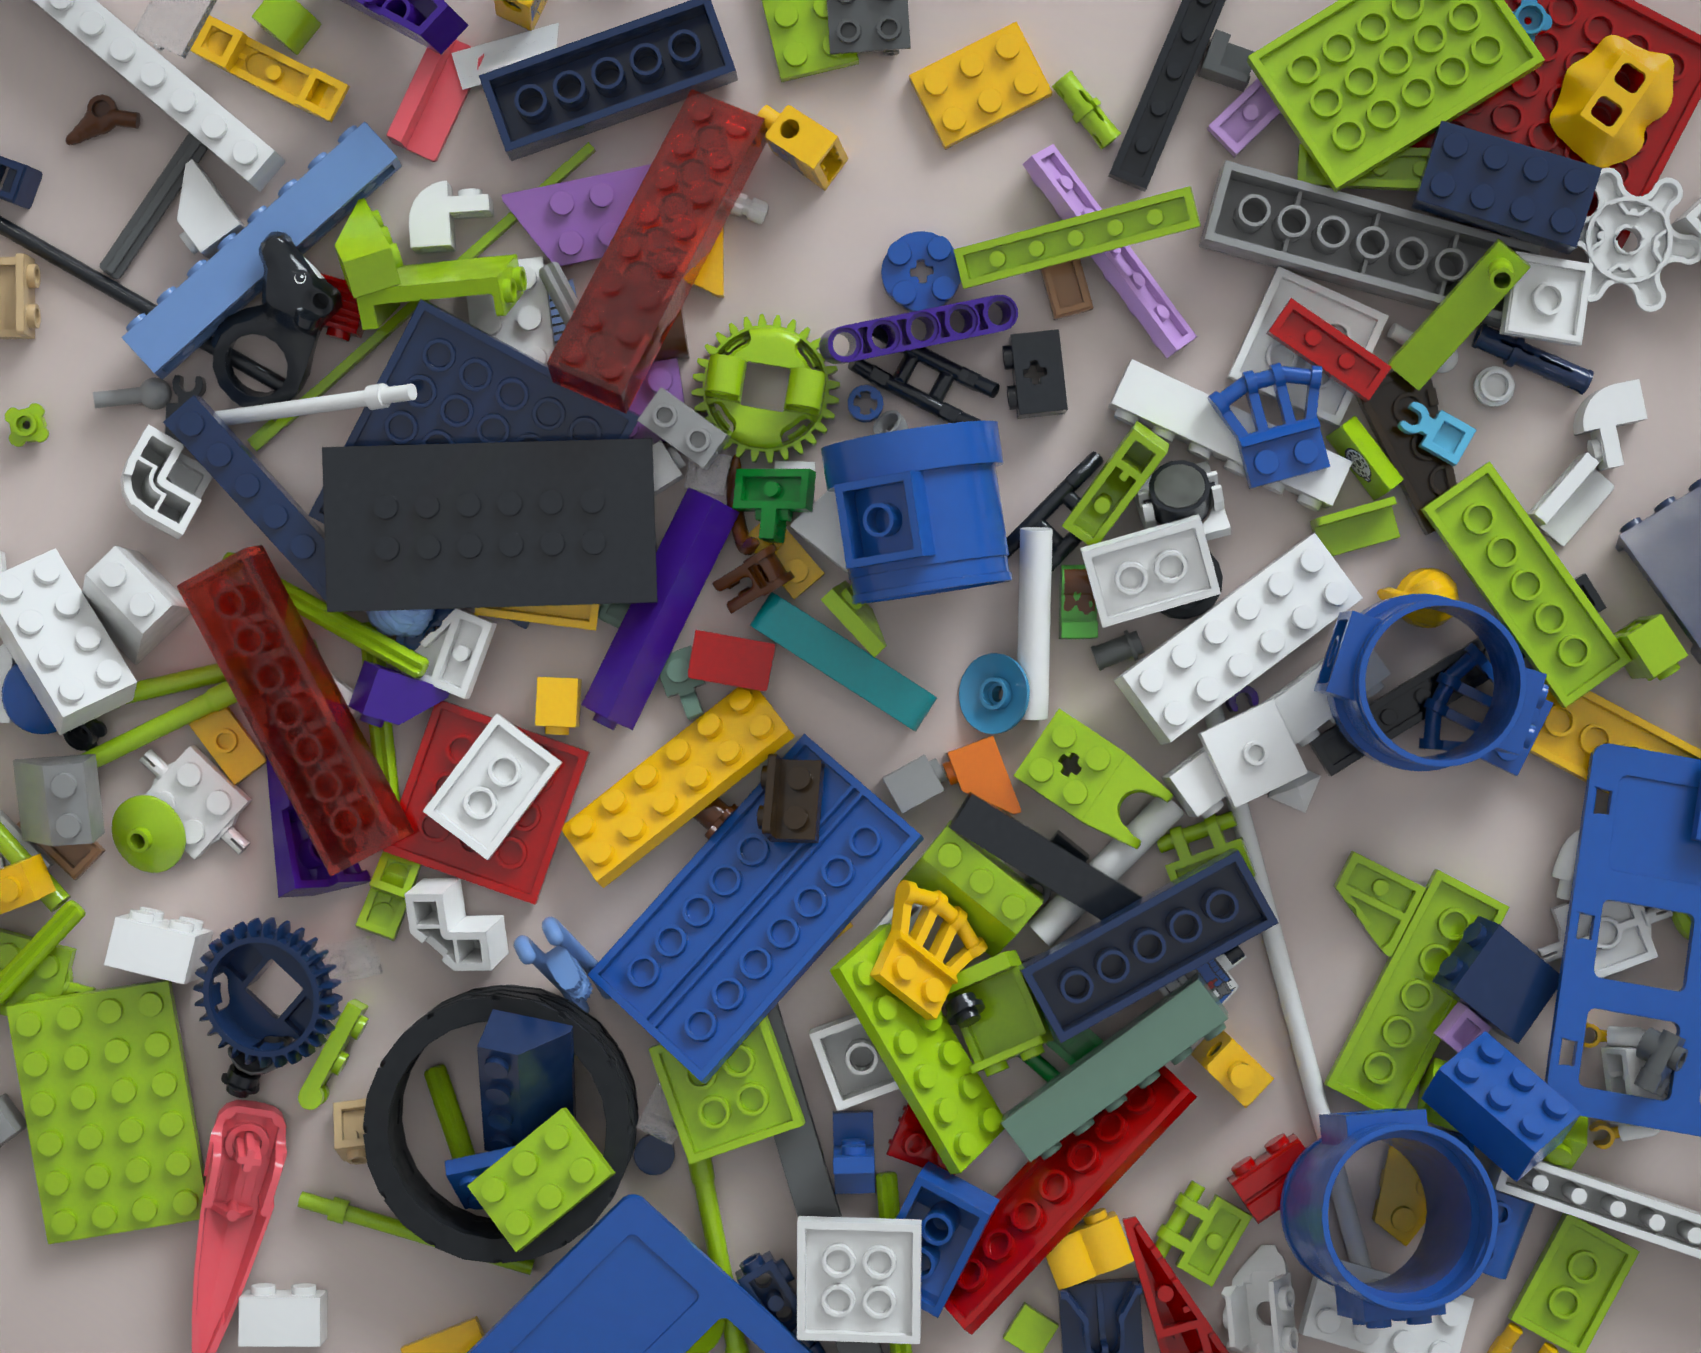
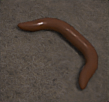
M736 454L731 460L726 485L727 506L732 509L736 469H742L741 460L739 457H736ZM738 511L740 513L731 529L735 545L740 553L752 555L760 542L756 537H749L744 512Z

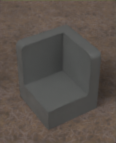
M1216 29L1210 40L1198 76L1244 92L1249 83L1252 70L1247 63V58L1254 51L1228 43L1231 34Z

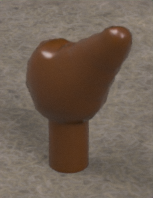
M104 94L97 95L89 101L87 112L78 125L67 135L65 142L68 145L78 144L101 134H106L116 126L138 129L140 126V113L118 110L115 101L111 97Z

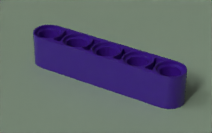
M994 295L844 325L826 331L819 342V350L827 362L831 364H845L988 335L1010 329L1017 321L1018 308L1010 297ZM993 303L998 305L1002 311V320L998 325L994 324L988 316L989 307ZM954 311L959 312L964 318V328L960 333L954 331L950 325V316ZM915 319L921 320L926 326V335L922 341L916 339L911 332V325ZM877 326L883 328L888 335V342L883 349L877 347L872 340L873 330ZM837 334L845 336L849 342V351L845 356L838 355L833 348V340Z

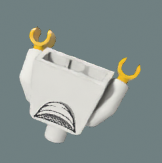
M1586 1023V1028L1590 1027L1595 1031V1039L1590 1043L1584 1042L1583 1046L1592 1048L1600 1042H1607L1608 1045L1601 1047L1606 1091L1656 1100H1664L1668 1096L1669 1083L1662 1096L1634 1084L1641 1067H1644L1646 1061L1636 1056L1638 1044L1646 1030L1639 1027L1608 1026L1607 1030H1600L1596 1025ZM1602 1120L1592 1122L1589 1126L1591 1132L1598 1130L1608 1131L1605 1139L1593 1141V1144L1600 1149L1611 1147L1617 1138H1621L1624 1142L1652 1137L1661 1131L1610 1121L1611 1124L1618 1126L1610 1127L1607 1122Z

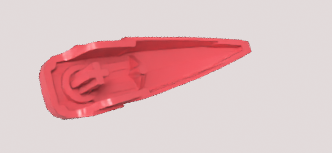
M234 1100L226 1103L219 1110L210 1136L203 1175L206 1176L200 1211L193 1281L192 1353L217 1352L234 1314L239 1297L248 1280L274 1209V1195L287 1156L286 1121L282 1112L274 1105L257 1101Z

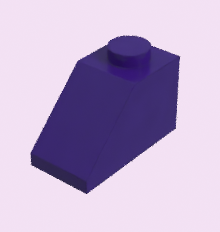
M364 660L348 706L361 713L359 720L377 727H383L385 721L400 725L447 699L450 693L434 687L433 684L398 672L395 669Z

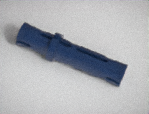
M1484 323L1478 328L1472 342L1473 348L1503 359V364L1513 367L1517 365L1545 379L1578 392V394L1583 395L1587 391L1593 379L1594 371L1587 370L1557 355L1525 343V338L1499 334L1500 331Z

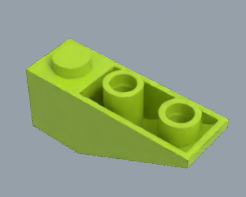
M365 198L358 199L334 245L345 282L353 298L401 284L397 268L403 267L398 246L396 243H393L388 227L384 226L378 209L371 211Z

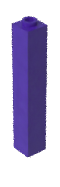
M688 487L656 552L658 603H631L581 704L595 712L592 720L612 730H615L617 724L633 730L740 512Z

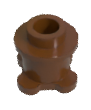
M718 797L693 818L708 830L704 836L709 840L739 806L735 803L732 806H728Z

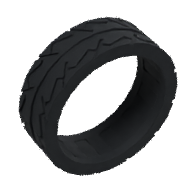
M496 985L474 988L441 1002L421 1017L399 1037L381 1061L380 1068L378 1067L366 1098L363 1130L366 1134H363L367 1165L379 1193L385 1198L384 1202L402 1225L427 1244L435 1245V1248L464 1260L486 1263L532 1260L565 1246L591 1227L615 1196L635 1149L639 1119L635 1081L622 1051L618 1048V1044L601 1022L583 1011L575 1003L542 988L519 985ZM493 1009L573 1026L574 1054L591 1074L602 1098L606 1119V1139L603 1157L616 1173L520 1252L514 1251L491 1218L477 1216L453 1205L431 1187L417 1169L407 1147L402 1122L403 1096L410 1072L424 1048L451 1030L478 1022H488Z

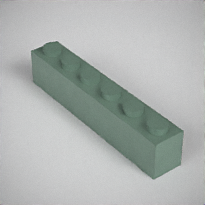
M1197 973L1003 1114L1001 1124L1030 1162L1039 1156L1045 1160L1062 1147L1060 1141L1073 1132L1075 1136H1079L1095 1123L1092 1117L1103 1109L1110 1113L1121 1106L1128 1099L1125 1094L1138 1085L1143 1089L1153 1083L1161 1075L1158 1071L1161 1067L1170 1061L1173 1065H1176L1186 1059L1193 1052L1191 1046L1204 1037L1206 1041H1210L1224 1031L1226 1028L1224 1022L1228 1020V1011L1201 975Z

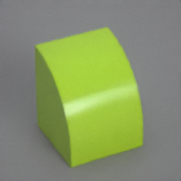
M264 0L252 15V18L260 27L296 55L300 53L322 25L296 0Z

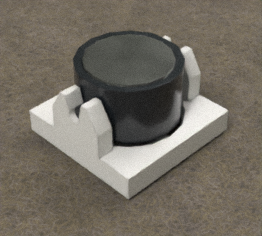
M1178 460L1163 464L1147 479L1134 497L1144 530L1158 526L1157 523L1165 524L1199 514L1201 521H1203L1207 517L1209 509H1211L1207 520L1203 523L1207 541L1231 535V526L1224 509L1221 484L1218 485L1217 472H1211L1208 461L1195 464L1185 460Z

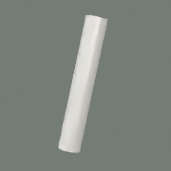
M1044 527L1020 528L1017 662L1027 676L1030 689L1028 707L1022 720L1048 719L1053 529Z
M1155 797L1126 826L1132 835L1142 841L1140 847L1135 849L1113 839L1088 864L1117 881L1185 814L1184 811L1172 799L1167 803ZM1057 894L1028 925L1051 947L1086 911Z

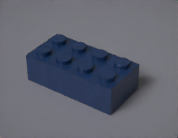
M1441 120L1436 130L1411 208L1569 255L1577 248L1602 168Z

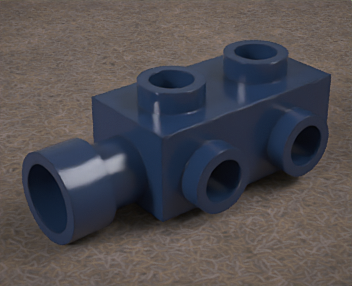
M770 1251L763 1255L755 1253L749 1256L739 1265L741 1269L735 1272L737 1281L745 1291L797 1337V1294L789 1283L795 1279L790 1268L783 1258L776 1261ZM764 1273L770 1275L769 1281L765 1284H759L755 1281L756 1278ZM783 1306L789 1307L791 1312L787 1317L782 1318L776 1315V1312L780 1311ZM801 1340L814 1353H826L820 1341Z

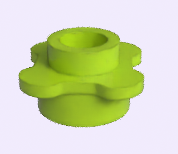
M32 403L28 408L20 410L12 407L6 411L5 420L10 424L11 434L9 435V441L12 445L22 447L25 442L37 441L42 443L47 440L49 430L43 417L45 410L40 404ZM26 421L30 422L28 429H25L23 426Z

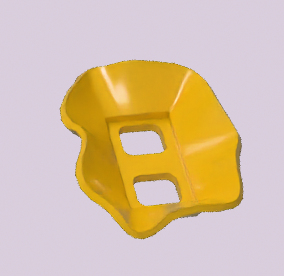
M1617 35L1606 36L1589 55L1575 62L1567 69L1559 98L1550 114V124L1560 139L1590 165L1607 168L1635 156L1643 146L1646 127L1653 121L1661 118L1672 104L1674 75L1672 58L1663 53L1647 51ZM1624 64L1630 65L1644 76L1643 83L1635 93L1628 92L1614 80L1615 75ZM1601 97L1608 99L1621 109V114L1613 126H1606L1591 114L1592 108Z

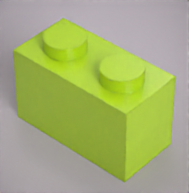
M1662 614L1638 617L1614 633V636L1632 659L1631 662L1624 666L1632 679L1646 678L1648 681L1658 678L1663 680L1681 668L1678 662L1688 656Z

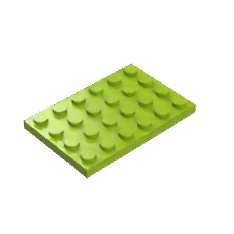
M1338 0L1255 51L1247 58V63L1334 192L1343 189L1434 133L1441 120L1450 123L1541 67L1545 61L1504 0Z
M163 979L13 1003L6 1006L48 1244L199 1220L206 1176H203L204 1164L172 982Z

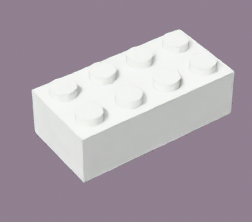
M56 548L0 573V637L59 735L133 700L137 685L135 677Z

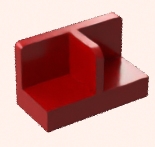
M695 630L688 677L766 691L769 685L772 662L774 661L777 645Z

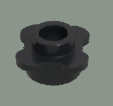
M95 718L64 733L63 736L72 748L88 751L98 746L97 741L100 737H104L107 734V728L103 722Z

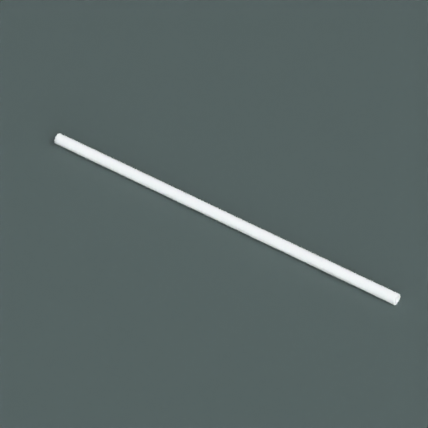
M1222 704L1204 717L1207 729L1226 721ZM1226 796L1228 809L1233 812L1237 822V826L1233 827L1236 839L1243 838L1256 872L1254 879L1279 922L1263 931L1262 936L1316 1139L1318 1140L1321 1138L1319 1114H1331L1252 816L1248 802L1237 808H1232ZM1344 1165L1335 1180L1331 1195L1349 1262L1372 1268Z

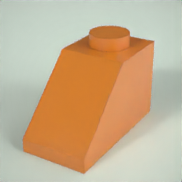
M993 736L946 752L949 761L942 764L951 786L958 783L961 791L967 794L972 792L988 803L1014 815L1022 812Z

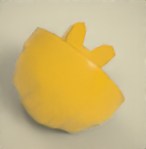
M1419 568L1410 572L1402 579L1397 589L1387 587L1379 589L1377 592L1378 597L1382 600L1410 594H1432L1452 600H1459L1455 581L1449 574L1435 568ZM1422 608L1403 616L1402 619L1416 627L1436 628L1446 623L1453 616L1441 611Z

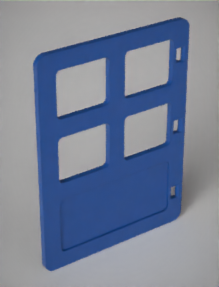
M1602 744L1591 752L1545 1082L1582 1113L1580 1116L1701 1137V842L1691 840L1701 776V760L1616 744ZM1597 789L1609 792L1606 814H1594ZM1609 900L1683 913L1690 917L1691 927L1683 986L1679 991L1615 981L1596 976L1594 965L1602 907L1605 901ZM1580 913L1592 916L1589 939H1576ZM1591 1009L1668 1021L1676 1026V1035L1686 1039L1683 1048L1688 1050V1055L1684 1065L1678 1072L1672 1070L1668 1096L1664 1100L1587 1088L1580 1084L1579 1073L1587 1016ZM1562 1039L1575 1042L1571 1066L1559 1065Z
M631 1194L623 1197L467 1353H686L722 1318L730 1320L765 1353L814 1352L801 1340H797V1337L648 1201L639 1195Z

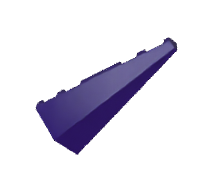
M281 690L265 692L261 695L278 898L315 896L370 882L368 871L361 870L352 851L356 847L352 838L345 836L335 816L338 809L312 755L306 756L297 737L300 730L296 722H290L280 702L283 698Z

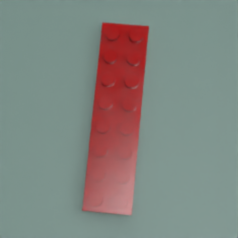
M1165 1065L1158 1070L1161 1075L1153 1083L1143 1089L1137 1085L1125 1094L1128 1099L1117 1109L1110 1113L1103 1109L1092 1117L1095 1123L1079 1136H1075L1072 1132L1060 1141L1062 1147L1052 1156L1045 1160L1039 1156L1032 1162L1028 1161L995 1196L1000 1201L944 1306L966 1332L972 1335L1197 1098Z

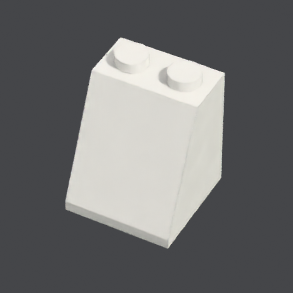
M114 546L85 574L82 590L84 596L111 640L135 665L142 661L194 610L191 604L139 551Z

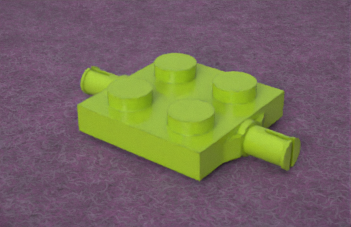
M0 928V972L33 937ZM58 944L0 1006V1015L7 1016L6 1006L9 1004L96 990L95 987L73 982L72 966L77 949Z

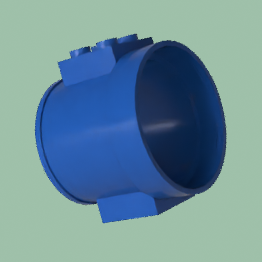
M968 421L910 428L850 439L821 448L827 491L835 492L846 569L848 570V577L851 580L853 596H851L853 604L931 595L1013 580L1012 572L1009 571L1007 556H1009L996 471V467L1004 464L997 421Z
M1410 594L1385 599L1373 604L1361 613L1356 611L1339 612L1314 691L1327 695L1328 704L1335 723L1345 738L1362 754L1378 763L1397 769L1433 771L1470 763L1493 750L1501 753L1521 755L1522 749H1528L1533 740L1535 725L1531 724L1535 709H1541L1544 705L1549 686L1544 684L1547 674L1525 667L1523 655L1514 637L1489 612L1473 604L1452 600L1439 595ZM1422 608L1447 613L1466 624L1478 636L1486 648L1494 676L1492 701L1487 715L1478 729L1459 746L1441 754L1419 757L1405 751L1383 733L1369 708L1365 682L1369 658L1383 633L1398 619Z
M1391 1108L1319 1114L1321 1138L1310 1144L1297 1157L1286 1176L1281 1193V1223L1291 1251L1308 1272L1319 1280L1335 1287L1337 1315L1351 1318L1353 1325H1366V1328L1377 1329L1392 1327L1391 1320L1406 1321V1324L1409 1325L1432 1323V1316L1445 1315V1304L1462 1295L1476 1282L1492 1256L1498 1234L1499 1219L1497 1199L1488 1173L1475 1154L1461 1141L1442 1130L1428 1126L1426 1109ZM1381 1140L1401 1152L1417 1172L1426 1198V1224L1416 1251L1405 1265L1382 1280L1363 1283L1344 1267L1333 1247L1328 1221L1329 1201L1335 1180L1346 1161L1362 1147Z

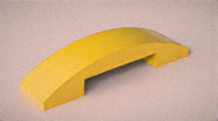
M208 15L190 49L194 54L292 106L331 123L350 88L349 85L283 55Z

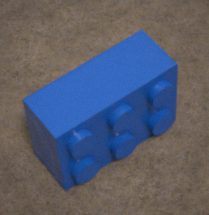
M1486 1031L1438 1069L1421 1097L1424 1102L1515 1182H1518L1563 1142L1582 1114Z

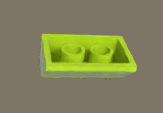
M950 820L901 881L915 882L918 888L929 891L940 890L948 897V903L953 907L960 906L968 913L967 920L977 937H983L988 945V949L985 952L993 957L998 955L1021 931L1043 904L1044 896L995 855L950 829L949 824L952 821Z

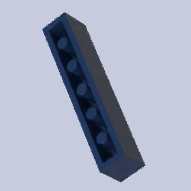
M193 395L163 423L327 602L325 533L201 396Z

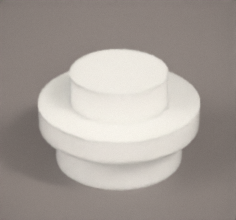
M1492 366L1482 370L1476 376L1473 389L1476 398L1482 404L1489 407H1498L1511 399L1514 394L1515 383L1512 375L1506 369Z

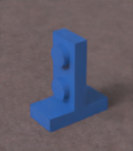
M873 1110L833 1111V1174L835 1194L875 1193Z

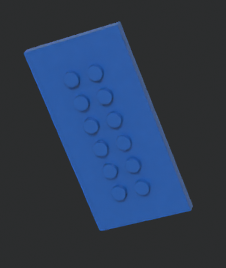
M803 734L782 759L822 760L825 764L819 842H770L762 834V829H759L757 825V812L759 806L764 805L765 790L762 789L760 782L587 974L704 1084L710 1080L924 840L920 833L806 734Z

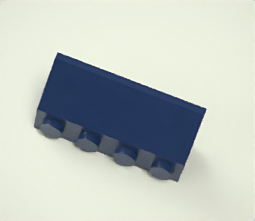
M493 1009L477 1046L485 1151L516 1146L561 1108H567L576 1120L573 1026Z

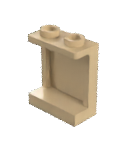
M16 253L15 257H0V339H35V328L40 327V308L38 304H35V288H39L41 282L40 268L38 264H35V259L25 253Z

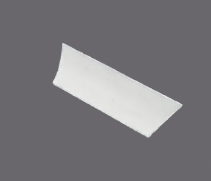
M559 23L451 53L462 90L482 85L479 75L557 48ZM484 54V58L477 70L478 58Z

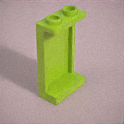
M517 254L410 264L397 268L401 284L357 297L356 300L363 330L378 329L400 306V302L491 294L494 300L496 315L506 316L523 295V291L526 290L527 276L524 267H519Z

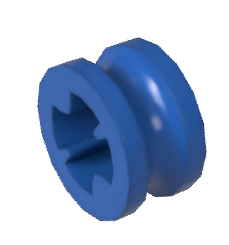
M860 385L849 394L848 411L855 420L863 423L872 422L882 413L883 397L875 387ZM862 393L870 394L871 401L877 402L875 410L870 408V414H861L860 407L854 406L855 398L857 397L861 400Z

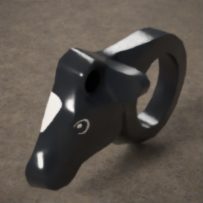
M271 232L261 242L259 247V256L264 267L262 305L249 307L228 316L218 326L211 340L214 349L212 367L218 384L230 399L241 407L293 400L304 388L310 375L320 332L324 325L342 307V296L339 290L327 282L322 274L301 254L291 237L284 232ZM250 334L262 335L271 339L284 352L288 365L287 377L281 388L265 393L254 391L242 384L235 375L231 364L232 348L238 338Z

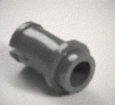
M1125 630V635L1091 647L1100 671L1132 657L1136 661L1138 660V655L1145 653L1137 631L1128 633V630Z

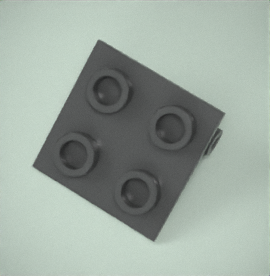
M827 0L830 55L883 51V55L893 56L898 55L900 49H911L908 0Z

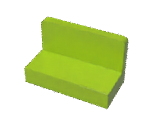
M1395 496L1315 518L1310 521L1312 532L1318 536L1332 556L1399 538L1400 534L1392 506L1397 504Z

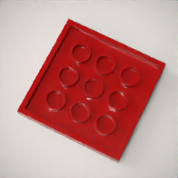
M443 700L433 707L383 851L536 905L590 752L515 726L563 763L490 860H486L423 812L493 718Z

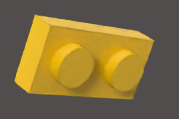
M760 523L749 532V537H756L760 542L754 552L755 554L772 544L759 539ZM786 529L784 543H774L778 549L775 551V554L787 572L791 571L795 577L782 585L795 600L824 576L825 573Z

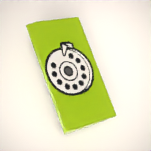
M1355 415L1326 436V439L1340 456L1353 461L1350 470L1374 501L1391 491L1404 480Z

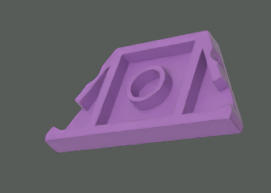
M654 164L503 194L501 196L503 203L509 208L551 262H557L560 267L634 252L655 167Z

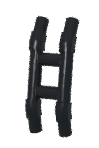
M877 326L873 330L872 337L886 345L888 335L883 328ZM926 347L899 352L904 354L894 375L866 360H859L848 364V369L863 377V379L920 407L947 423L981 421V419L943 402L954 380L973 391L980 392L991 398H995L1000 388L999 383L985 378L964 366L962 367ZM918 362L939 372L929 394L908 384Z
M1091 452L1007 537L1008 559L1020 548V528L1044 527L1053 529L1052 572L1082 542L1071 532H1068L1063 538L1046 520L1062 504L1070 511L1074 509L1081 499L1075 491L1103 464V458L1097 452Z

